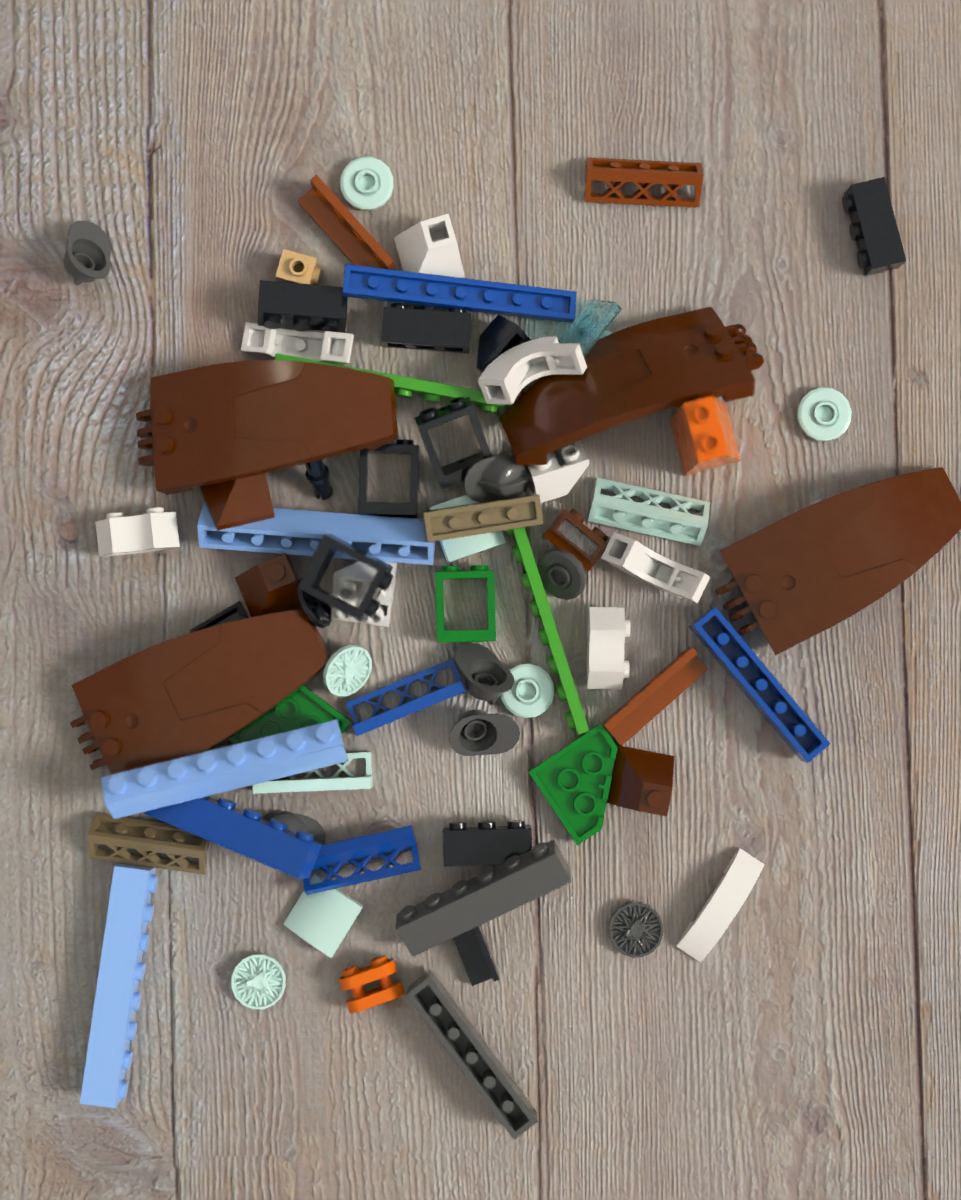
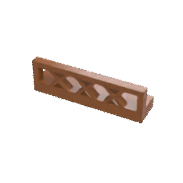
M587 157L584 202L699 208L703 183L702 164ZM592 180L605 181L610 188L603 194L591 193ZM626 182H633L639 189L632 195H624L618 188ZM654 184H663L667 191L658 197L652 196L648 189ZM683 185L695 186L694 198H681L676 191Z
M315 175L310 180L312 188L297 200L298 204L353 265L396 270L394 260L325 183Z
M693 647L686 648L602 723L604 728L620 746H623L708 670L707 666L697 656L698 652Z

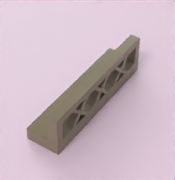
M536 494L419 512V519L424 524L426 542L544 524L540 495Z
M95 814L87 834L90 859L205 875L207 869V850L210 841L168 823L127 817L113 819L112 815ZM97 844L107 845L111 850L97 849ZM126 849H136L140 854H131ZM155 853H165L169 858H160ZM185 857L199 858V863L189 862Z

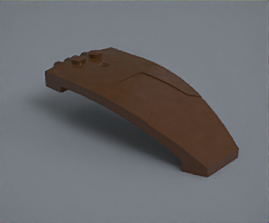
M712 307L643 322L614 332L582 348L581 350L587 365L583 374H556L541 377L499 418L500 428L516 465H547V454L623 423L677 408L683 403L710 396L715 398L722 396L725 402L754 396L755 378L751 371L762 367L764 358L761 354L756 353L758 351L757 347L752 342L751 337L747 336V334L745 335L746 329L743 325L724 326Z
M253 360L228 362L151 377V409L136 413L137 421H151L150 427L137 430V437L147 438L137 442L138 448L144 450L153 448L152 455L138 458L139 465H154L156 491L166 495L191 491L193 487L286 469L365 448L373 451L398 438L394 380L365 371L302 361Z
M943 467L895 476L840 493L786 516L721 550L720 552L735 580L714 591L717 595H722L730 591L731 588L739 586L743 595L727 601L723 608L726 611L744 601H747L748 606L729 615L730 621H736L752 611L757 621L739 628L737 633L742 636L761 627L773 652L777 655L858 613L919 570L960 531L961 500Z
M303 608L219 624L144 649L73 684V690L84 715L71 721L70 724L72 728L80 727L86 722L89 725L91 732H86L77 738L79 744L95 738V743L82 749L84 755L91 754L97 751L98 748L100 749L103 759L100 758L89 765L91 770L107 765L111 774H117L202 753L240 731L278 705L305 683L312 681L325 668L330 655L317 627L307 617Z

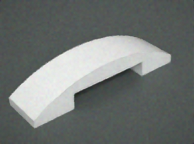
M246 322L241 351L275 358V354L278 353L332 364H349L354 335L331 331L318 333L281 328L268 329L264 326H258V323Z
M739 848L725 868V874L694 922H690L675 946L701 963L739 912L765 864Z

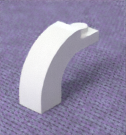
M557 336L543 337L519 344L498 356L483 371L478 379V383L486 404H513L520 391L530 382L547 375L583 374L587 365L579 343H559Z
M613 532L601 559L653 587L697 604L710 579V576L701 571L672 561L650 550L638 541Z

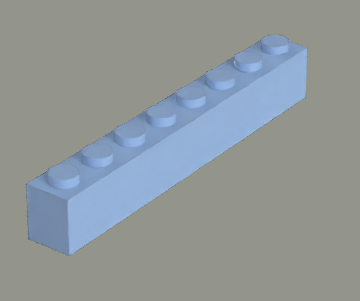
M203 503L197 524L199 548L313 556L323 535L332 534L384 562L433 565L436 541L426 542L423 521L414 518L273 508L274 518L217 531L207 505ZM336 550L333 558L354 559L339 550Z
M333 720L101 777L104 804L113 819L347 762L348 760L338 720Z
M118 863L114 866L79 1104L116 1108L121 1100H125L127 1096L129 1082L124 1080L126 1070L130 1069L133 1052L129 1051L130 1040H134L137 1031V1022H133L134 1011H138L141 1003V993L137 992L139 981L143 980L146 964L142 963L143 951H147L150 941V934H146L147 922L152 921L154 905L150 904L151 894L156 892L158 885V875H154V867Z

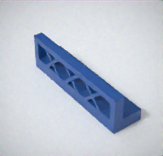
M450 659L345 704L354 725L352 726L355 734L359 736L463 693L466 689L454 660ZM450 666L456 682L446 687L435 683L434 680L438 671ZM434 673L431 681L423 678L429 674ZM417 679L429 684L425 695L419 698L407 693L411 682ZM407 684L404 692L396 689ZM432 685L440 688L439 690L429 693ZM394 691L402 695L398 707L390 709L380 705L386 692ZM380 695L377 703L369 700ZM405 697L413 699L412 701L403 704ZM362 702L374 705L375 709L371 718L360 722L354 706ZM378 708L386 710V712L376 715Z
M412 826L322 845L312 872L322 870L328 875L321 883L311 884L310 878L303 879L305 894H314L421 870L417 841ZM412 851L413 862L401 865L394 861L399 853ZM379 857L385 861L379 870L371 871L366 867L370 860ZM351 864L356 867L351 876L342 877L337 874L343 865Z

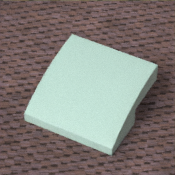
M464 495L428 509L434 510L479 502L472 500L468 495ZM502 531L440 540L447 563L506 543Z
M314 873L310 882L311 884L321 883L324 879ZM339 888L306 895L303 891L285 920L284 925L310 945L332 958L362 910L363 905L339 891Z

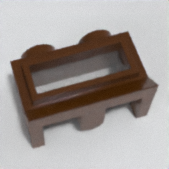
M564 508L541 538L545 541L548 540L558 549L566 550L573 554L582 563L587 574L603 555L608 545L606 542L608 536L597 527H594L593 530L589 529L583 524L586 519L573 508L570 512Z

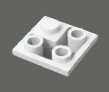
M449 214L421 221L394 237L403 271L465 278Z
M578 440L547 454V465L525 466L527 472L531 475L530 481L536 495H540V501L543 503L567 495L590 462L581 441Z
M358 561L334 572L333 595L359 608L377 570ZM386 562L393 566L390 574L394 576L388 589L381 591L377 599L380 605L372 618L368 617L367 620L359 621L332 606V619L389 627L397 562Z

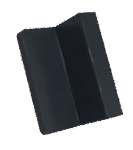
M481 925L453 938L472 986L493 978L494 982L500 980L499 971Z

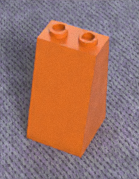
M714 396L683 403L670 419L684 476L741 461L727 407Z

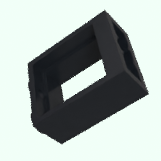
M464 397L454 398L448 401L446 406L439 409L435 407L425 409L419 413L420 416L414 418L441 489L464 481L468 470L474 463L492 456L474 405L469 397L465 399ZM468 415L481 452L441 467L427 430Z
M396 440V444H385L373 451L367 448L360 450L358 514L418 518L419 445H414L413 440ZM369 453L411 454L410 503L367 502Z
M324 534L298 588L353 618L363 621L367 620L368 617L372 618L377 612L380 605L377 599L381 591H386L393 580L394 575L390 574L393 566L332 534ZM336 550L377 570L359 608L318 587Z

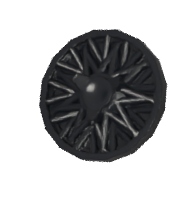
M300 578L297 582V593L307 617L319 628L329 626L332 621L329 604L299 589L298 586L302 580Z

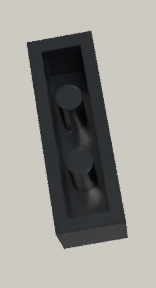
M885 177L850 185L844 193L842 204L845 213H849L852 224H850L849 230L852 240L857 242L859 250L857 252V262L860 269H864L865 276L899 268L906 262V257Z
M260 280L258 326H264L268 329H278L280 327L293 328L301 332L308 330L345 332L348 297L342 296L343 287Z
M393 303L391 307L383 308L382 346L386 348L469 354L471 313H466L462 309L437 311V307L431 306L408 309L406 304Z
M522 820L507 821V826H496L495 821L478 822V827H466V822H451L448 828H443L444 866L501 865L509 857L514 855L520 856L532 849L531 825H525V821Z

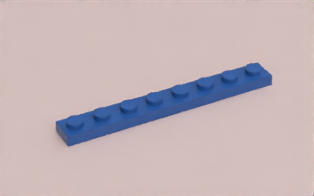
M345 264L342 296L462 309L465 311L573 323L575 320L577 295L575 291Z

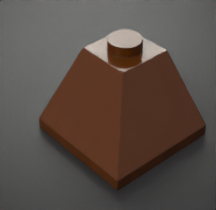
M265 473L200 486V491L217 531L274 518Z
M285 553L262 562L235 577L251 617L302 608L297 593L299 578L289 555Z
M617 745L618 749L607 803L640 812L668 816L673 788L674 756Z

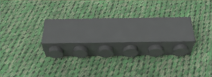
M554 839L547 843H539L530 851L520 856H511L503 864L495 868H486L478 876L467 881H459L452 888L442 893H434L427 897L425 901L415 906H406L397 914L396 931L412 957L571 883L570 867Z
M429 970L408 986L406 991L408 999L513 1140L538 1122L537 1111L434 973Z

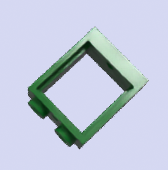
M488 565L471 566V571H459V566H442V572H435L437 643L496 641L494 570H488ZM487 579L488 629L444 630L443 580Z

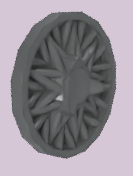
M552 549L546 551L539 558L537 568L543 587L548 593L559 599L569 600L576 598L584 591L587 583L586 571L582 563L573 554L562 549Z
M630 902L619 907L612 915L609 923V937L614 947L623 955L632 958L644 957L654 952L660 945L663 937V923L658 913L651 906L641 902Z

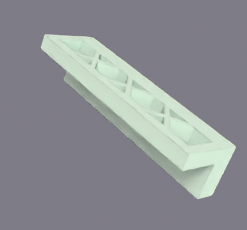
M597 477L588 521L701 546L708 527L710 502ZM601 489L612 491L615 496L600 494ZM630 497H640L644 502H635ZM659 503H668L673 508H662ZM687 509L702 511V516L690 514Z
M372 752L346 753L348 761L344 765L342 763L337 764L340 769L332 777H325L318 769L309 771L304 778H296L294 775L289 776L290 778L275 779L253 785V794L371 789L373 787ZM366 758V775L354 776L346 766L353 759ZM342 770H343L348 776H338V775H339V774L342 772ZM313 772H315L319 777H309V776H310Z

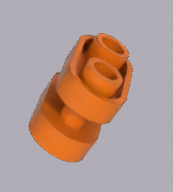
M382 955L370 960L369 966L359 969L358 965H354L342 970L343 976L338 978L341 990L351 989L353 997L346 1000L349 1013L366 1010L405 994L402 982H392L390 975L397 971L393 958L387 959L386 955ZM379 979L380 987L364 992L362 985Z

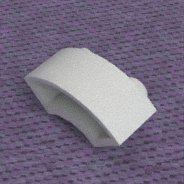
M159 507L146 509L147 514L124 517V513L121 512L106 514V519L95 522L99 557L147 553L180 547L176 512H164V508Z
M589 607L587 689L622 690L623 679L629 678V661L624 660L625 637H630L631 624L630 619H625L624 607Z

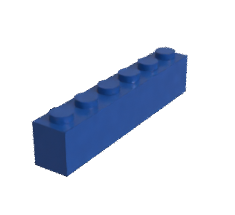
M716 607L707 610L688 626L801 761L809 763L830 745V742Z
M210 796L144 812V814L297 879L310 878L322 846L321 843L314 841V835L308 832L297 830L294 833L287 830L288 825L275 819H271L270 822L261 819V813L245 808L244 811L235 808V802L225 798L215 800L210 798Z

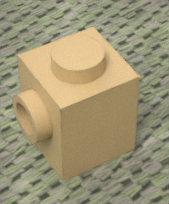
M283 249L275 277L278 282L319 285L322 277V268H319V262L315 257Z

